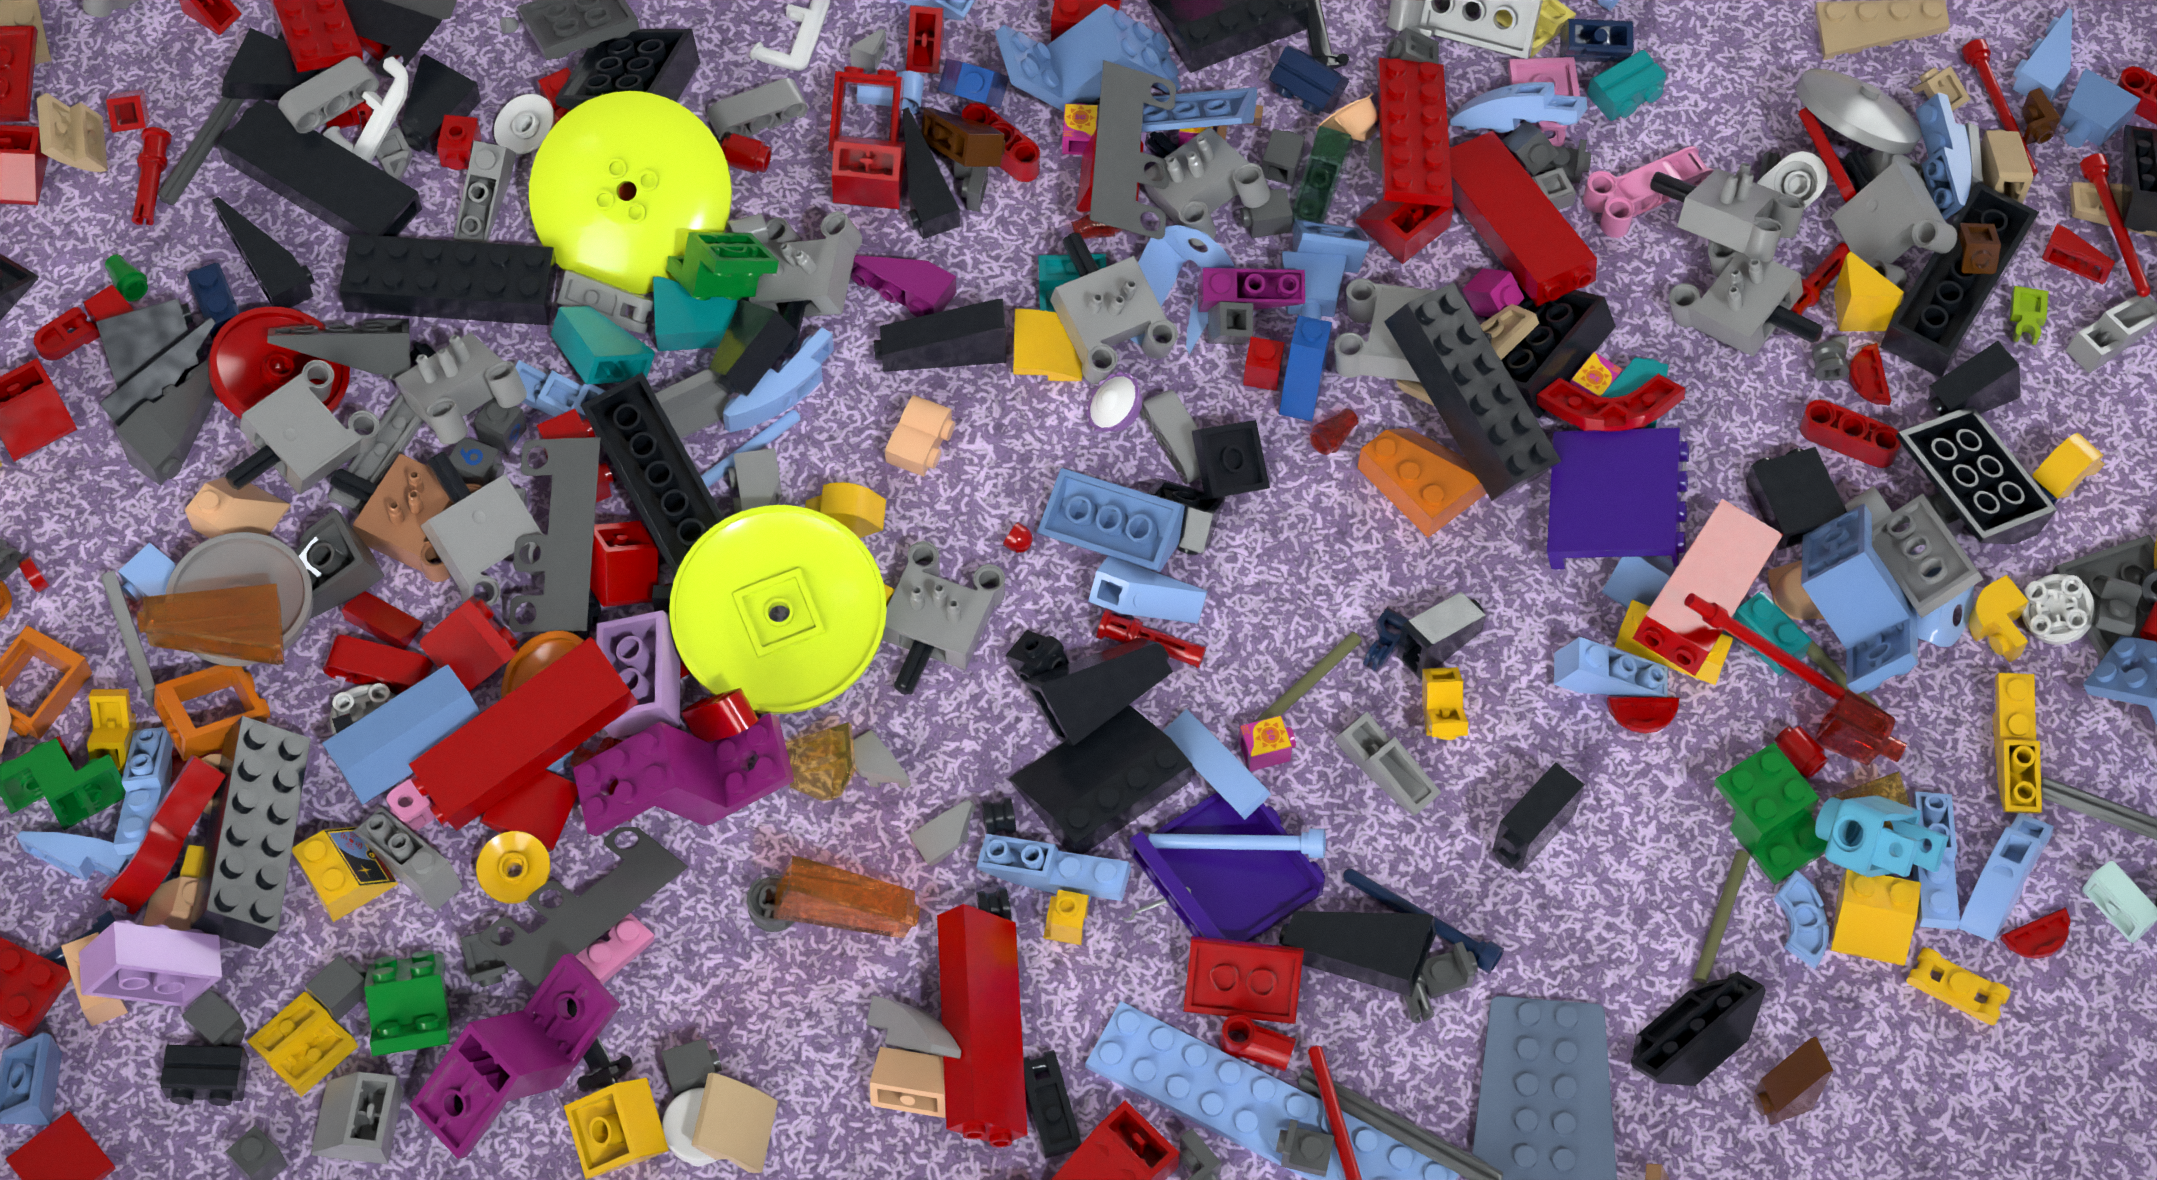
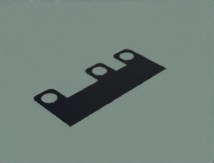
M343 0L356 35L391 46L375 67L376 73L390 78L394 77L383 68L384 60L394 55H401L403 57L402 65L406 67L442 22L441 19L383 0ZM281 31L277 39L285 41Z

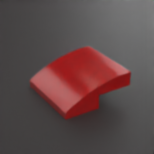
M543 770L486 810L479 822L500 834L510 831H521L531 834L542 842L547 852H551L554 850L578 796L577 785L550 771Z

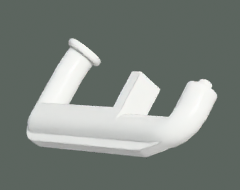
M811 0L809 9L788 4L786 17L802 22L791 54L768 49L763 46V43L758 42L751 50L750 59H757L767 64L794 71H801L807 68L826 18L830 0Z
M394 57L386 58L383 64V68L395 78L385 98L382 99L375 92L364 91L362 98L366 100V104L374 109L356 145L354 146L342 136L338 126L330 127L322 134L369 163L372 162L407 97L408 74L405 67Z

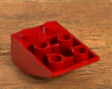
M1124 1100L1097 1125L1051 1180H1166L1178 1168L1180 1152Z

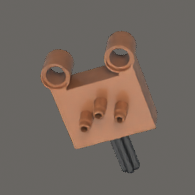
M400 453L379 485L342 468L334 471L330 480V485L333 488L367 503L353 523V529L368 547L422 571L430 581L443 582L451 576L443 562L439 564L430 563L432 560L440 557L420 527L427 520L453 505L430 467ZM466 484L471 494L482 488L477 484Z

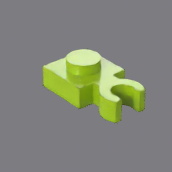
M2014 286L2011 293L2009 321L2018 322L2012 334L2014 342L2019 341L2022 332H2027L2032 336V345L2037 344L2042 332L2040 326H2044L2047 319L2049 291Z

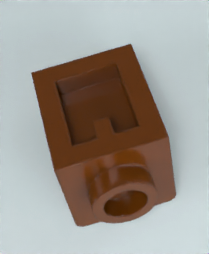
M2041 88L2030 91L2022 108L2024 120L2028 124L2023 139L2026 145L2033 142L2042 144L2054 136L2060 116Z
M1960 223L1958 237L1963 249L1962 272L1973 274L1996 273L2001 243L1995 225Z

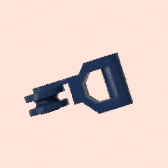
M1388 607L1384 610L1377 620L1375 627L1379 640H1376L1370 647L1364 658L1363 665L1368 667L1370 663H1373L1371 669L1377 671L1380 666L1383 667L1399 646L1401 634H1393L1386 630L1385 625L1388 623L1402 631V626L1409 620L1408 618Z

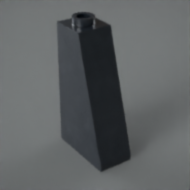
M994 299L880 326V340H874L875 361L882 360L883 372L1006 363V325L1003 299Z
M1138 638L1028 678L1024 683L1055 737L1063 743L1074 746L1173 671L1167 662L1169 655L1160 643Z
M1294 911L1290 923H1285L1281 929L1279 944L1288 947L1304 948L1302 965L1412 997L1437 931L1434 916L1429 914Z

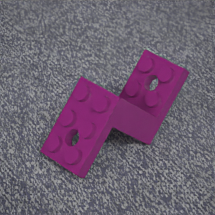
M771 713L760 718L756 724L734 736L720 739L712 744L660 721L573 768L587 833L596 837L654 806L703 826L711 825L795 781L779 717ZM757 754L758 760L755 763L754 769L749 771L748 762L753 755ZM615 779H618V785L615 788L614 794L610 795L609 787Z
M572 953L564 954L523 1010L469 1022L409 1107L457 1159L465 1158L470 1154L508 1101L559 1088L600 1035L621 1004ZM569 998H572L577 1005L575 1017H572L567 1011V1001ZM455 1094L463 1102L461 1114L454 1108Z

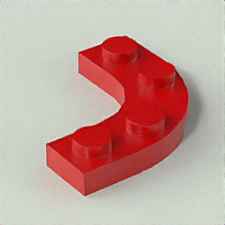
M1658 373L1637 390L1625 396L1607 398L1589 394L1562 378H1558L1537 394V405L1584 431L1642 429L1685 399V388Z

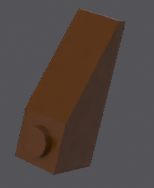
M924 107L921 133L928 145L964 167H1000L1001 158L1005 152L1004 133L981 122L931 107Z
M1817 1036L1807 1040L1760 1080L1755 1090L1754 1103L1760 1115H1766L1771 1125L1811 1111L1834 1070Z

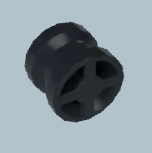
M1010 796L1003 797L1000 802L981 801L986 834L995 835L998 831L1004 830L1007 833L1016 832L1015 815Z
M1006 887L998 888L996 892L989 894L985 891L976 892L978 909L1012 921Z

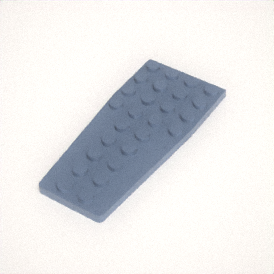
M1496 996L1491 1000L1472 1155L1503 1172V1180H1617L1605 1010L1601 1005Z

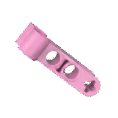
M1690 146L1617 178L1607 171L1593 172L1586 183L1583 203L1588 210L1594 213H1602L1600 227L1607 236L1613 238L1623 237L1628 233L1633 217L1670 201L1668 199L1670 197L1655 192L1650 188L1651 179L1656 172H1662L1698 186L1714 170L1706 167L1698 155V148Z

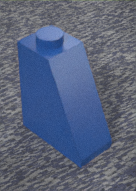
M946 58L938 91L1000 108L1009 76Z
M1298 315L1289 352L1279 415L1313 421L1327 363L1332 322Z

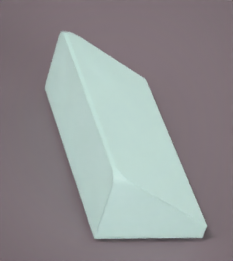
M2109 861L2096 870L2082 888V891L2130 943H2135L2157 922V907L2114 861Z

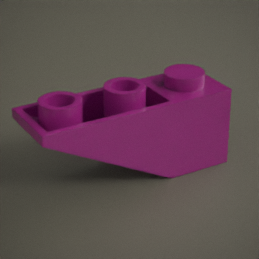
M855 255L850 276L856 284L861 287L869 286L879 291L880 295L890 303L897 301L908 307L910 313L915 317L942 312L957 293L956 276L929 261Z
M1203 268L1198 277V312H1208L1210 308L1219 302L1253 303V310L1305 304V270Z

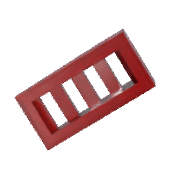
M2056 224L2042 255L2044 261L2102 285L2106 283L2115 263L2111 258L2060 224Z

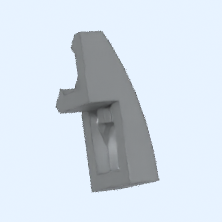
M398 126L388 131L375 157L384 172L401 180L413 154Z
M872 730L841 748L843 756L861 777H867L870 786L880 787L881 783H899L900 788L911 786L910 779L903 768Z
M969 799L930 820L909 835L928 865L933 866L962 846V842H968L970 834L967 832L971 813L975 812L976 807L973 801Z

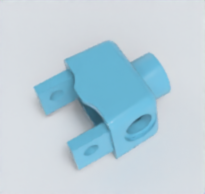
M1877 795L1845 800L1831 797L1821 808L1815 826L1816 836L1828 841L1825 850L1826 859L1866 877L1894 873L1907 877L1910 875L1913 864L1932 872H1938L1949 836L1918 825L1921 816L1920 810ZM1884 821H1890L1893 830L1883 827ZM1926 838L1932 842V849L1929 852L1923 847V842Z

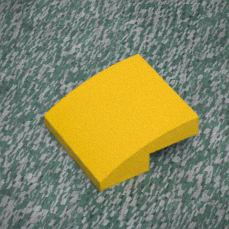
M1015 308L1013 375H1048V381H1082V362L1057 313Z
M305 991L247 1041L249 1046L300 1097L306 1094L359 1047L355 1039L330 1017L327 1010Z

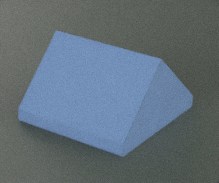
M1294 219L1292 252L1347 255L1345 272H1359L1369 247V241L1360 228Z
M1664 556L1621 557L1602 593L1627 609L1632 600L1652 606L1677 567H1673V562Z
M39 1034L3 1050L0 1064V1124H51L62 1052L50 1034Z

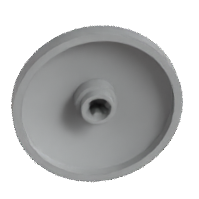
M1813 68L1803 73L1796 86V92L1801 102L1817 118L1844 136L1868 147L1888 153L1906 154L1914 150L1922 136L1919 124L1907 110L1875 86L1855 77L1828 69Z
M251 532L220 535L194 547L176 565L168 581L165 595L167 616L171 628L181 644L201 659L225 666L253 665L267 661L284 652L305 630L311 617L314 600L310 575L301 558L281 541Z

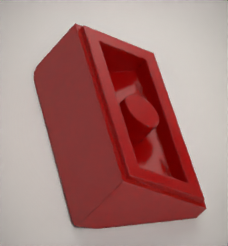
M366 591L349 601L341 609L346 621L395 648L403 650L408 647L424 625L420 620Z

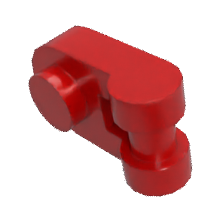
M74 307L40 328L34 336V345L39 356L49 361L59 360L83 344L88 345L100 337V333L94 323H88L87 315L80 307ZM76 328V330L70 334L67 332L69 329Z

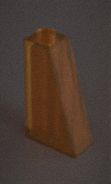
M276 583L143 597V611H137L139 632L146 633L150 646L274 665L285 664L281 600Z
M792 855L776 884L773 918L905 938L911 927L917 926L920 907L914 904V890Z

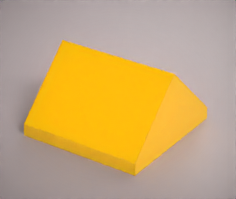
M1851 251L1846 255L1834 289L1838 330L1886 331L1898 310L1904 291Z

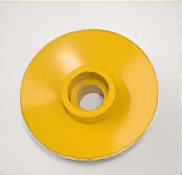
M521 831L505 832L492 838L482 848L476 864L477 879L482 889L494 900L506 904L528 901V897L547 883L551 870L550 857L542 842L533 835ZM516 865L522 867L520 875L515 877L509 875L511 867Z

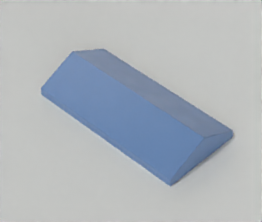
M1257 88L1175 94V106L1171 110L1144 103L1141 133L1251 124L1254 122ZM1170 95L1153 96L1159 102H1166Z
M1061 468L1037 533L1161 572L1179 544L1185 506Z
M447 664L329 738L322 745L363 806L413 774L414 772L408 765L409 763L477 717L481 712L467 689Z

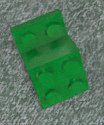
M689 232L685 255L668 256L666 269L695 299L706 301L710 300L711 297H724L729 300H741L742 297L756 296L758 280L763 274H777L779 260L752 233Z
M56 738L48 742H41L24 755L14 760H6L0 764V796L9 812L13 814L45 797L63 831L125 798L126 791L121 782L122 777L110 754L102 758L92 759L83 768L74 771Z
M1774 742L1716 778L1714 785L1736 811L1729 830L1774 886L1791 876L1795 870L1799 871L1825 854L1828 841L1816 836V821L1812 818L1820 797Z
M424 950L412 954V958L397 960L394 956H387L376 959L374 964L368 965L364 990L372 1029L370 1037L372 1057L449 1044L452 1020L444 978L446 969L444 953L434 954L432 950Z

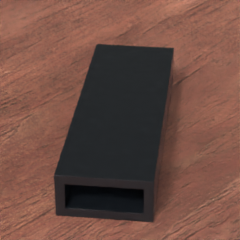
M261 98L243 113L242 118L231 130H227L217 143L225 163L349 237L350 234L397 237L422 210L418 191L315 130L307 133L297 132L280 109Z

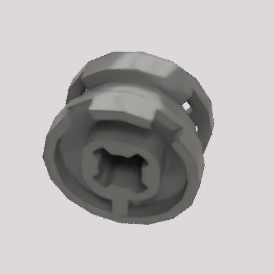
M770 874V877L758 878L752 883L747 892V906L751 921L758 928L766 932L786 930L795 923L799 916L800 903L796 886H793L789 879L782 875Z

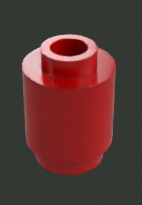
M733 133L730 138H725L721 148L729 167L754 174L757 171L765 173L768 169L772 148L766 146L764 141Z
M1791 726L1786 727L1774 740L1778 748L1797 771L1807 779L1812 778L1829 760L1824 755L1825 750L1801 726H1797L1794 729Z

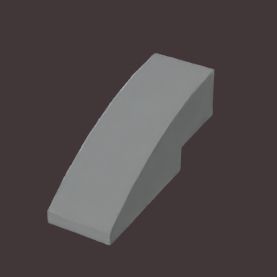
M2136 295L2104 312L2098 322L2077 332L2065 351L2088 373L2093 372L2157 326V303L2150 296L2142 298Z
M1368 711L1359 716L1333 738L1360 769L1411 815L1415 816L1442 793L1396 737L1390 739Z
M872 996L866 1025L888 1030L885 1044L960 1059L961 1050L953 1036L931 1014L916 1006Z

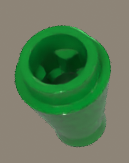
M119 254L112 255L106 260L105 268L109 272L113 286L126 301H137L147 293L148 284L145 274L128 263Z

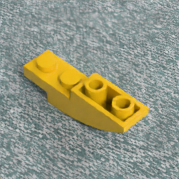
M1998 673L1995 676L1996 711L1992 714L1997 780L2003 812L2040 814L2042 812L2040 741H2036L2035 675Z

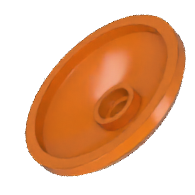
M549 631L527 641L519 648V652L510 660L505 670L501 685V699L577 647L584 640L567 631Z

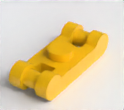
M1922 948L1917 957V968L1910 971L1906 980L1907 983L1991 1026L1996 1025L2001 1015L1999 1008L2001 1004L2007 1003L2011 994L2010 989L2001 983L1990 982L1942 958L1937 951L1931 948ZM1932 970L1942 974L1939 982L1931 978ZM1977 992L1988 997L1985 1003H1979L1974 1000Z

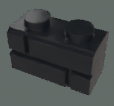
M167 1045L160 1082L161 1089L167 1099L179 1105L193 1104L194 1099L208 1100L210 1104L216 1106H229L232 1104V1101H243L249 1057L244 1047Z

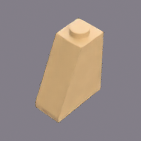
M2001 129L1994 131L1986 130L1980 144L1983 184L2023 204L2033 181V172L2020 133Z

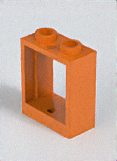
M26 625L0 658V686H3L5 692L33 656L65 673L64 677L31 718L8 706L12 719L10 728L22 737L30 734L40 740L92 675V671L84 656Z
M216 665L155 685L153 707L183 761L188 760L192 754L198 757L223 749L225 734L242 716L266 724L267 719L270 718V710L266 700L258 697L252 675L249 671H244L242 666ZM233 686L246 712L195 728L181 702Z

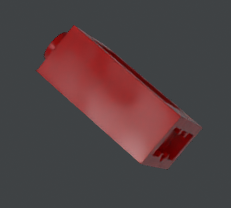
M845 66L844 72L835 71L828 152L833 154L834 140L842 134L846 84L893 88L889 141L899 142L904 80L902 77L897 76V71L878 69L877 75L864 74V68Z

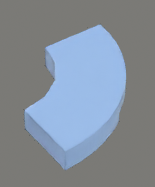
M1795 870L1776 894L1774 901L1784 910L1789 921V938L1784 948L1813 969H1816L1827 947L1829 926L1823 908L1824 903L1819 893L1804 875Z

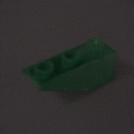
M1319 126L1292 210V223H1294V219L1325 222L1354 143L1352 135Z

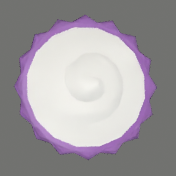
M1120 371L1116 375L1109 374L1107 379L1100 381L1098 388L1092 391V397L1087 402L1088 410L1085 415L1089 418L1088 425L1093 426L1095 431H1102L1103 433L1122 431L1132 425L1138 417L1142 408L1143 398L1137 379L1133 378L1131 373L1125 374Z

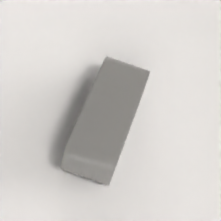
M349 57L285 93L281 97L278 107L297 132L307 133L365 101L362 98L364 91L376 93L379 88V81L360 57Z
M785 78L718 101L708 109L707 116L720 143H723L724 139L730 138L733 133L749 137L760 133V129L766 127L771 129L791 122L790 119L797 116L802 118L808 112V106L795 80Z
M1169 389L1143 401L1140 414L1143 420L1147 419L1151 426L1148 428L1160 446L1164 445L1168 453H1165L1176 472H1181L1185 478L1182 480L1183 483L1188 484L1201 478L1192 437V431L1198 430V427L1177 394L1172 389Z

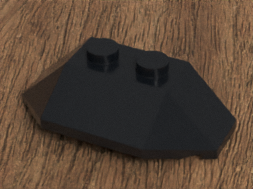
M1737 971L1729 974L1727 979L1714 980L1689 990L1636 1035L1633 1057L1631 1058L1632 1068L1657 1083L1696 1086L1749 1041L1766 992L1764 985Z

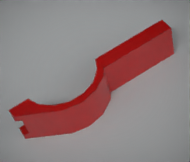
M193 754L190 756L151 816L148 829L139 848L125 868L116 877L110 879L100 895L101 898L106 901L110 898L128 906L126 911L132 915L141 908L168 875L180 853L186 836L226 775L223 771Z

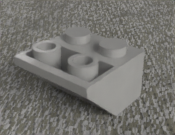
M356 1072L328 1080L311 1154L313 1156L388 1164L403 1097V1090L397 1076Z

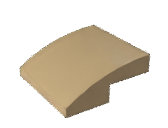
M49 93L38 97L37 107L41 153L56 161L91 172L108 171L103 117L81 102L68 107Z
M708 1073L691 1145L714 1160L728 1159L747 1172L762 1173L778 1101L747 1084L720 1074Z

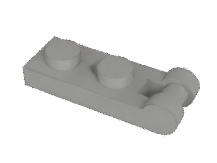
M566 270L557 303L567 307L590 306L616 325L642 334L646 333L648 323L645 322L648 311H652L654 306V300L651 298L637 295L573 270ZM628 304L635 307L632 317L625 315Z

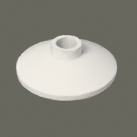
M525 94L514 98L502 108L496 118L494 137L497 144L516 152V155L526 154L541 146L549 131L554 127V109L546 98L537 94Z

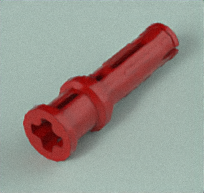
M158 127L145 128L141 133L143 148L142 153L137 157V163L141 170L132 215V222L136 225H143L144 218H146V225L154 224L161 172L168 165V159L165 156L167 146L171 144L172 135L165 129Z
M1838 244L1806 279H1801L1803 294L1790 309L1791 311L1802 316V313L1808 307H1813L1819 301L1820 292L1841 272L1846 255L1850 252L1847 244Z
M1107 608L1102 616L1096 635L1098 639L1102 640L1106 637L1123 644L1138 638L1158 642L1165 648L1169 658L1190 664L1198 669L1206 651L1205 646L1143 626V622L1138 618L1130 620L1113 614L1112 610Z

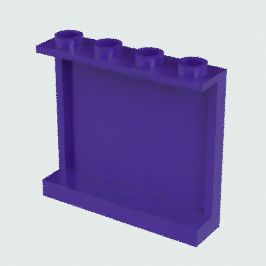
M1680 427L1630 429L1624 431L1554 432L1553 448L1561 462L1551 468L1547 555L1551 569H1565L1566 558L1671 556L1673 567H1677L1679 565V553L1686 552L1685 532H1680V522H1687L1686 501H1681L1682 492H1688L1687 471H1682L1683 462H1689L1688 441H1682Z
M1218 792L1152 833L1295 836L1292 833L1288 835L1280 825V817L1273 807H1266L1262 803L1244 820ZM1142 831L1130 838L1129 853L1193 936L1250 942L1292 915L1294 911H1298L1323 894L1325 875L1315 861L1310 862L1301 851L1155 848L1149 841L1148 836L1146 837ZM1186 887H1189L1191 889V894L1186 889Z

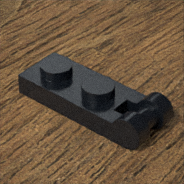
M1055 1051L1043 1052V1057L1031 1060L1029 1057H1024L1025 1091L1044 1158L1076 1151L1082 1142ZM1047 1071L1048 1078L1036 1081L1034 1074Z

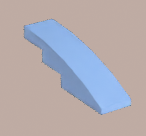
M518 360L515 366L527 391V397L522 403L555 417L575 408L581 420L586 419L587 417L580 405L605 392V390L593 384L586 385L584 383L582 386L553 370L550 375H547Z
M1187 709L1163 731L1192 763V767L1244 820L1271 795L1268 789Z
M20 831L16 837L25 852L84 881L88 880L94 870L111 878L116 877L134 855H117L112 842L60 832ZM171 870L169 871L165 879L162 881V883H165L172 879L173 874Z

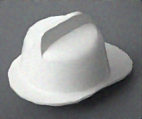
M1795 152L1782 159L1762 176L1757 184L1783 194L1796 196L1805 202V208H1807L1826 188L1828 181L1827 167L1822 159L1813 153Z

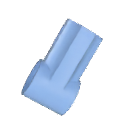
M913 71L899 72L897 76L902 77L904 80L902 109L909 107L911 113L916 114L920 111L924 78ZM857 85V103L892 107L893 88Z

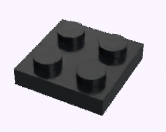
M1256 420L1192 431L1205 500L1270 488Z

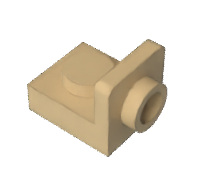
M1951 66L1940 71L1933 67L1920 75L1921 83L1912 88L1915 94L1924 90L1929 99L1937 93L1948 95L1952 111L1971 99Z

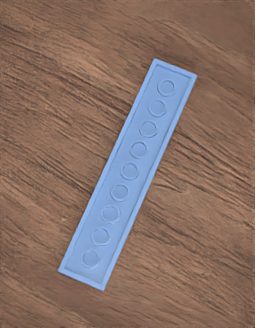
M1122 1001L1119 1002L1085 1063V1068L1280 1166L1283 1153L1276 1152L1280 1129L1288 1131L1290 1119L1298 1120L1297 1128L1332 1135L1323 1101ZM1342 1111L1362 1180H1457L1458 1173ZM1333 1141L1326 1177L1286 1168L1308 1180H1346L1335 1141Z

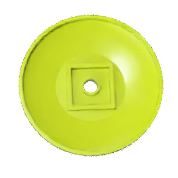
M639 91L604 94L578 105L563 116L543 140L535 156L529 180V206L532 221L544 247H554L556 263L565 272L566 270H573L637 295L654 292L653 277H663L677 282L666 269L668 256L685 255L689 232L724 233L732 205V184L729 166L719 142L710 129L696 115L679 103L666 97ZM626 182L634 183L637 189L636 196L630 201H623L619 196V188Z
M768 505L751 508L722 520L695 542L684 557L675 576L671 590L669 611L672 635L680 657L689 672L705 689L716 695L741 688L754 712L778 715L803 712L819 707L843 694L854 685L872 663L879 649L886 625L887 606L880 570L867 547L851 530L837 520L808 508L791 505ZM776 606H784L790 613L786 620L775 622L769 617L771 609Z

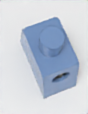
M2086 68L2060 122V125L2069 129L2064 136L2065 141L2074 148H2080L2086 140L2099 147L2102 146L2131 120L2141 99Z
M1282 251L1280 269L1305 270V304L1286 306L1287 314L1301 315L1321 320V316L1334 317L1344 279L1347 255Z

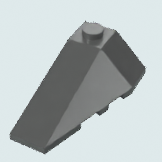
M409 318L363 320V325L355 328L344 322H335L332 325L326 326L325 330L318 331V327L314 325L268 329V343L372 374H383L385 379H395L411 369Z
M208 359L191 370L183 384L178 387L171 384L163 389L164 397L154 404L147 400L115 430L129 464L160 486L167 479L175 478L181 471L182 464L185 462L217 398L209 379Z
M337 509L307 529L300 538L303 541L302 544L295 551L308 570L313 588L314 600L310 619L355 598L385 577L369 547Z

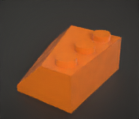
M1410 428L1386 429L1360 449L1358 469L1427 538L1487 494L1464 456Z

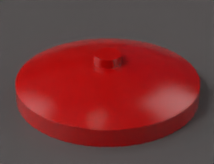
M260 307L236 315L219 330L210 350L208 373L215 394L229 411L241 419L244 412L301 374L308 362L322 360L331 365L334 371L330 396L322 402L333 414L341 405L346 394L350 379V367L268 343L267 337L269 328L314 325L318 327V331L325 330L326 325L308 314L285 307ZM317 378L309 380L316 385L324 384L322 380Z

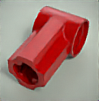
M1237 1014L1225 1020L1218 1044L1222 1052L1235 1058L1243 1057L1286 1072L1296 1039L1254 1025L1250 1018ZM1234 1031L1240 1032L1245 1036L1246 1040L1240 1043L1230 1039L1228 1034Z

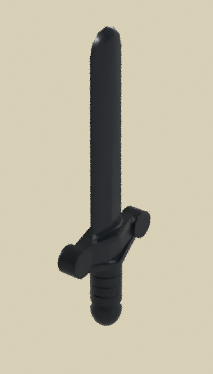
M1305 0L1309 6L1307 29L1312 50L1311 57L1332 69L1346 66L1349 61L1347 54L1341 53L1337 55L1331 52L1321 1Z
M569 998L567 1001V1011L572 1017H575L577 1005L572 998ZM597 1037L583 1056L591 1072L578 1078V1088L580 1091L586 1092L590 1089L606 1088L618 1083L617 1080L632 1069V1059L629 1056H622L619 1060L612 1062L601 1040Z

